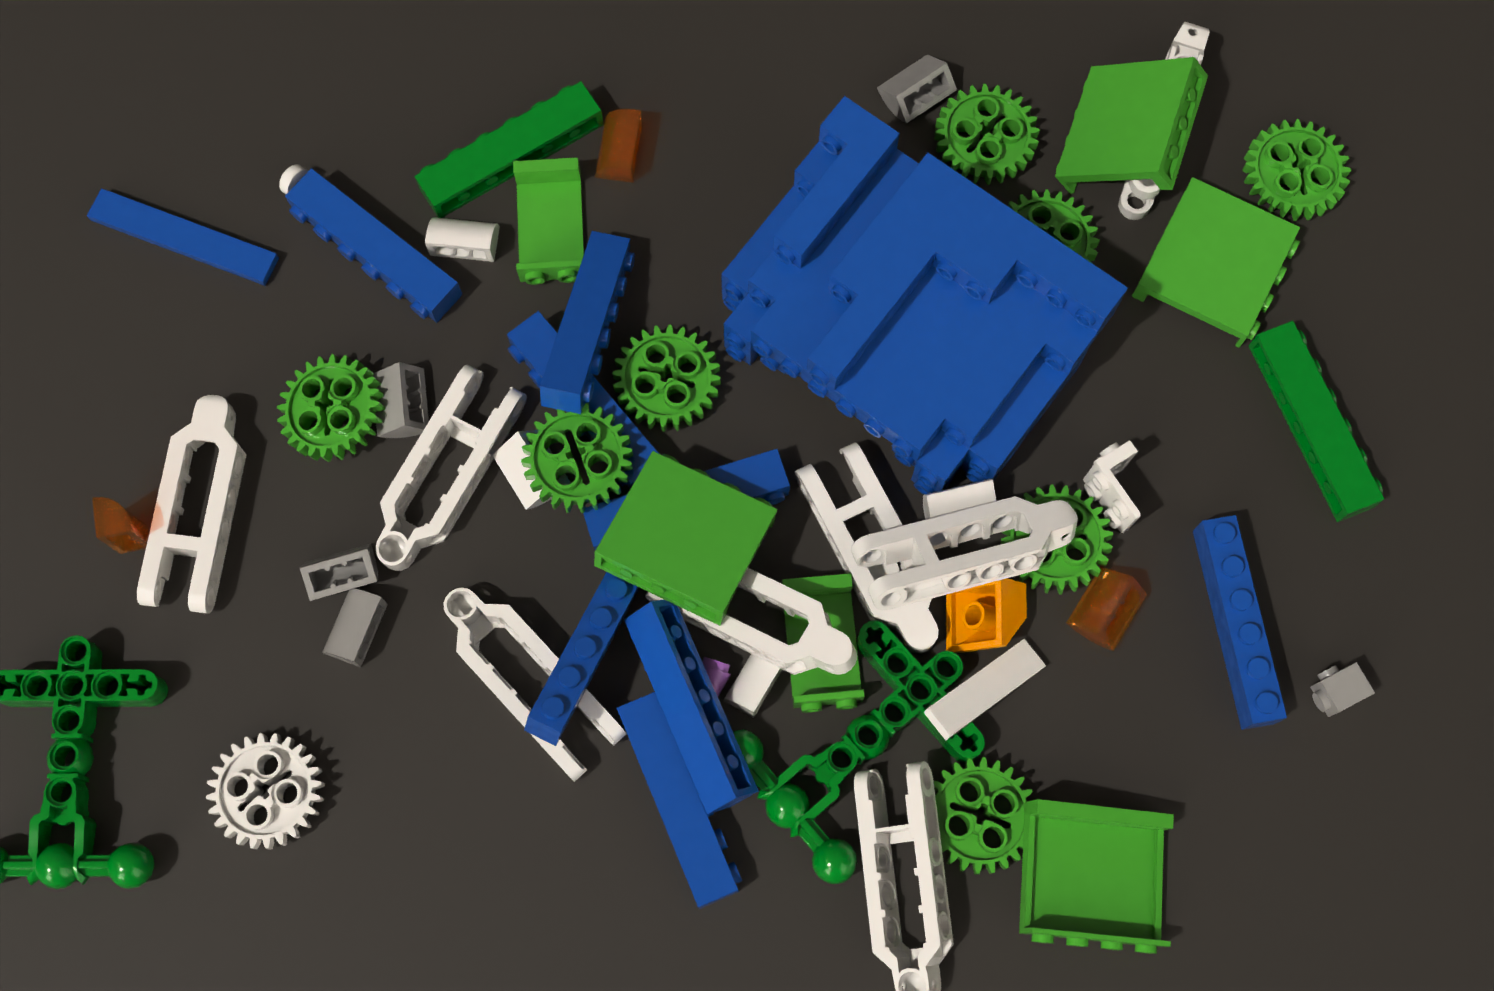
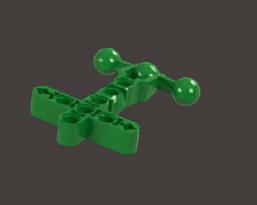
M869 621L862 626L856 641L857 648L894 692L884 699L878 711L874 708L870 715H860L853 719L847 726L846 733L841 737L840 742L832 744L816 757L809 754L801 756L777 778L762 760L764 750L759 737L753 732L744 729L733 731L755 784L760 789L757 799L766 800L765 809L770 821L778 827L790 828V838L801 837L813 852L812 866L816 875L824 882L830 884L843 883L851 878L857 867V855L853 847L845 840L829 838L814 820L835 803L840 793L839 785L852 773L857 763L861 765L865 759H873L882 755L894 734L903 729L915 717L923 723L946 751L958 762L965 763L969 759L975 760L983 751L985 745L982 733L972 722L962 728L952 738L945 741L924 714L927 708L947 695L945 691L962 674L963 663L961 658L954 652L942 651L922 667L890 629L879 621ZM868 634L871 637L877 634L880 637L878 644L873 642L869 645L866 642ZM889 646L891 649L887 650L883 658L880 659L878 656L880 655L881 651H885L886 648ZM891 658L900 659L905 665V671L901 673L892 672L887 665V661ZM940 662L949 663L954 670V675L951 677L942 676L937 671V664ZM921 684L926 687L928 698L916 699L911 693V686ZM894 706L900 709L903 716L902 720L899 722L889 721L885 716V708ZM862 729L872 730L876 735V743L873 745L863 744L858 738V732ZM972 740L974 744L971 746V750L966 749L963 751L960 748L963 741ZM838 751L845 752L850 758V765L846 768L836 767L832 762V754ZM807 768L815 773L816 780L819 783L825 784L829 792L811 809L806 792L798 785L789 783Z
M79 635L70 636L61 644L57 670H0V703L9 707H53L52 727L55 733L51 734V739L56 740L50 746L46 756L47 765L51 773L47 774V779L50 780L45 786L40 813L35 814L30 819L29 855H9L0 846V884L8 877H27L30 885L40 880L48 888L60 889L70 886L76 880L85 885L89 877H110L119 887L131 889L143 885L152 876L155 868L154 858L150 850L143 844L127 843L119 846L110 855H92L97 824L94 819L88 817L89 793L85 783L89 782V777L84 775L91 769L94 761L93 750L89 743H93V738L90 736L96 727L97 708L157 706L166 699L168 694V685L164 679L145 669H101L103 657L100 647ZM86 647L87 652L84 658L76 661L77 652L81 648ZM47 681V690L44 694L38 696V687ZM79 681H83L82 690L79 694L73 696L72 689L74 685ZM118 681L116 692L108 696V686L110 683ZM152 683V688L146 689L145 693L133 688V685L138 688H147ZM13 684V685L19 687L21 691H19V690H17V689H5V688H11V685ZM78 715V726L69 731L68 725L70 720ZM75 750L76 757L74 762L66 766L65 758L67 754ZM71 785L72 794L68 800L63 802L61 800L62 791ZM70 823H75L74 847L67 843H57L49 846L53 825L68 826Z

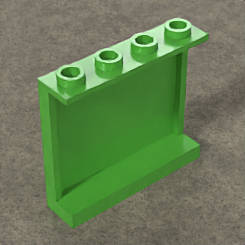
M1188 57L1091 66L1055 174V178L1070 194L1075 192L1078 182L1152 179L1160 190H1173L1208 78L1207 73L1196 58Z
M1192 177L1132 297L1144 302L1147 295H1150L1238 337L1235 346L1239 348L1246 338L1252 340L1258 331L1261 322L1257 321L1256 318L1260 311L1266 312L1274 297L1269 291L1273 284L1279 285L1287 270L1282 264L1286 257L1292 258L1300 243L1299 240L1295 239L1300 227Z
M652 451L595 550L594 566L721 626L738 586L769 527L772 528L774 525L777 509L772 507L765 499L750 497L730 483H720L710 478L706 472L700 469L688 468L668 454L661 455Z
M1042 799L1025 802L1019 934L1032 935L1031 942L1054 944V937L1066 938V945L1088 947V941L1101 942L1100 948L1108 950H1123V944L1135 945V952L1157 954V947H1171V941L1161 940L1164 830L1173 829L1174 814Z

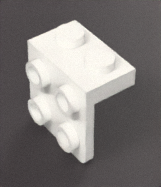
M1130 440L1121 446L1116 442L1100 453L1101 457L1093 462L1094 465L1083 479L1085 482L1084 488L1089 497L1092 496L1094 498L1093 501L1098 500L1105 510L1103 513L1104 517L1110 519L1109 525L1113 529L1117 528L1121 533L1127 531L1141 516L1135 504L1114 476L1124 470L1138 452Z

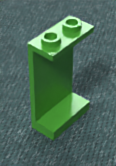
M578 157L513 161V173L517 184L519 263H516V270L520 282H526L531 285H539L549 280H558L563 283L575 282L584 256L581 170Z
M851 573L782 579L783 585L821 602L824 612L829 615L832 627L846 634L857 651L851 597L853 587ZM784 610L787 645L799 642L809 622L796 614L792 617ZM858 652L856 664L845 674H832L818 667L796 675L790 673L793 708H801L803 713L822 711V706L835 704L838 710L853 709L857 707V702H863L865 697L864 690L861 689Z

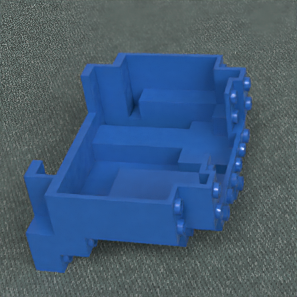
M844 96L820 125L818 143L796 168L794 186L721 274L723 303L732 311V314L724 322L725 350L730 357L738 362L743 360L751 366L755 359L760 356V361L770 370L776 371L778 369L783 374L786 373L793 378L800 377L808 383V388L814 394L821 398L826 396L835 402L836 408L842 414L849 418L854 416L862 421L864 428L870 434L877 438L883 436L890 441L895 458L905 466L911 467L913 465L915 467L911 480L914 482V487L923 495L945 490L961 469L965 471L966 477L973 483L987 479H993L994 482L1080 367L1091 344L1114 315L1128 287L927 152L919 163L897 149L899 132Z

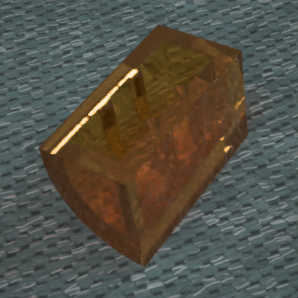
M619 109L606 115L595 178L633 183L643 127L641 110Z
M105 497L92 498L96 538L119 554L146 549L150 531L141 520L112 499Z
M1100 567V576H1094L1066 623L1091 642L1114 651L1146 598L1147 593L1133 576Z

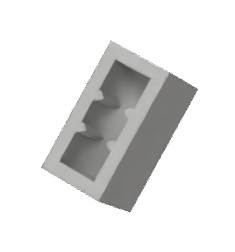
M925 55L877 87L880 96L890 111L905 123H908L957 90L948 64L930 55Z
M398 362L375 372L373 377L381 383L377 389L384 393V397L378 400V402L385 407V410L376 412V416L382 420V423L376 424L377 437L405 438L422 434L429 422L424 368Z
M371 543L305 562L300 567L310 601L378 581V569Z
M350 589L322 653L361 667L388 605L386 601L378 595L359 589Z

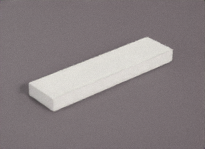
M1023 639L927 708L924 714L946 741L1040 672L1046 665L1027 641Z

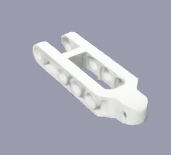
M1184 22L1174 38L1165 60L1195 57L1201 65L1210 33L1209 29ZM1152 179L1125 180L1118 204L1120 212L1124 217L1131 220L1144 218L1150 211L1160 188ZM1137 197L1143 201L1144 207L1135 209L1128 204L1127 199Z
M468 364L459 371L380 501L386 525L377 540L376 555L384 566L394 571L405 570L414 562L421 548L445 542L493 461L494 457L492 455L502 446L521 414L527 399L525 393L510 387V391L503 399L499 408H494L482 430L461 420L481 386L484 376L483 372ZM450 436L474 448L465 465L459 466L457 470L459 475L447 495L443 494L440 498L442 503L430 523L416 527L407 522L404 513Z
M207 395L197 400L191 423L170 438L137 587L139 605L159 607L165 580L169 581L174 555L196 557L188 594L189 610L210 614L214 608L246 459V453L234 438L236 413L222 396ZM205 442L215 443L219 448L201 537L177 535L175 533L179 515L183 516L184 512L181 506L186 483H190L191 480L188 474L193 451L197 452V448L205 444Z
M854 442L839 450L840 454H844L845 460L853 474L852 481L861 498L839 509H836L819 475L811 464L796 470L797 482L845 574L851 573L853 589L870 621L882 622L889 629L894 630L908 651L917 654L928 652L936 642L939 631L928 609L931 599L891 610H878L875 608L868 591L869 586L875 580L868 567L857 566L851 552L854 541L844 521L869 510L871 515L874 514L883 531L903 526L860 446ZM912 559L900 562L901 571L916 567Z
M1014 496L865 535L854 542L851 552L857 566L871 567L882 563L890 565L909 559L913 560L916 567L879 577L869 586L868 591L875 608L878 610H891L1039 570L1048 552L1063 547L1072 541L1075 536L1078 516L1074 509L1062 500L1037 505ZM1011 529L1027 534L1031 533L1027 538L940 561L935 553V549L947 546L951 548L958 547V543L981 537L983 540L988 539L992 534Z
M749 568L738 587L754 594L763 603L767 600L784 608L786 613L792 617L796 614L808 620L809 624L799 642L787 645L728 615L725 616L721 626L678 606L684 621L793 675L817 667L832 674H845L854 667L857 661V651L846 634L832 627L829 615L824 612L821 602ZM647 592L645 595L650 602L663 600L650 592Z
M461 587L452 590L445 597L444 611L458 628L456 652L525 727L528 715L532 709L499 674L495 667L479 652L480 641L494 628H505L549 677L559 658L510 605L484 604L468 588ZM586 689L577 707L614 746L627 733ZM532 735L574 782L587 771L561 740H559L557 746H554Z
M925 761L906 764L908 795H905L908 824L889 827L885 789L880 772L877 769L858 771L854 777V792L872 952L892 970L896 991H941L939 964L952 948L954 942L931 769ZM914 841L917 868H914V874L919 878L922 905L918 907L919 913H923L926 943H923V948L909 949L902 942L891 844Z

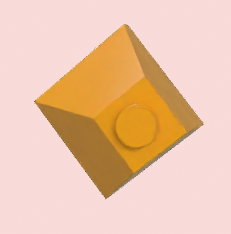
M1006 578L947 594L946 651L962 653L1006 647L1027 618L1026 584Z

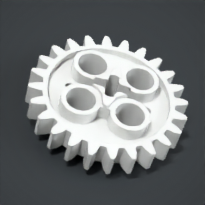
M259 733L257 743H255L251 738L244 737L245 748H241L233 743L231 745L234 753L232 757L224 754L220 755L225 763L223 768L212 767V770L219 777L218 780L207 781V784L215 787L216 790L214 793L207 795L206 799L216 802L217 805L213 806L208 812L212 815H221L214 825L219 828L228 825L224 836L231 839L237 835L236 844L244 846L250 838V848L258 849L263 840L264 847L271 850L274 846V839H276L280 845L286 846L287 834L299 839L300 832L298 827L300 825L311 828L310 822L306 819L308 814L319 816V812L312 806L314 802L324 801L323 797L315 794V790L324 787L325 783L314 779V777L322 772V769L319 767L310 768L316 757L312 754L303 757L307 747L302 744L293 749L294 739L287 737L281 744V735L274 733L270 742H268L267 736ZM276 757L278 761L276 771L266 775L264 772L265 763L268 759ZM288 771H292V775L288 779L281 780ZM246 779L248 782L247 791L237 797L234 792L235 785L238 781ZM264 784L271 786L268 789L269 796L267 798L261 796L264 793L262 788ZM295 785L297 797L293 802L286 804L283 799L284 791L288 787ZM250 802V803L245 807L244 811L240 812V810H239L240 806L243 805L244 803ZM265 807L268 812L267 819L263 824L256 825L254 814L259 808Z

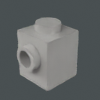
M1357 662L1339 671L1336 665L1317 675L1320 682L1310 687L1313 691L1312 698L1314 703L1328 717L1375 694Z

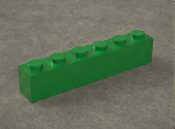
M582 81L575 85H568L547 101L537 102L529 111L519 117L509 118L498 129L481 134L475 142L468 146L453 150L447 158L440 162L425 166L414 177L421 193L436 216L443 218L513 178V161L546 159L603 126L601 109Z
M1290 321L1257 334L1248 347L1336 522H1340L1377 506L1384 500L1382 495L1383 489L1379 480L1372 476L1367 466L1365 452L1361 447L1357 446L1353 439L1351 425L1345 417H1342L1337 407V399L1333 390L1329 387L1327 388L1321 376L1322 370L1319 362L1312 358L1309 353L1304 333L1297 329L1294 321Z

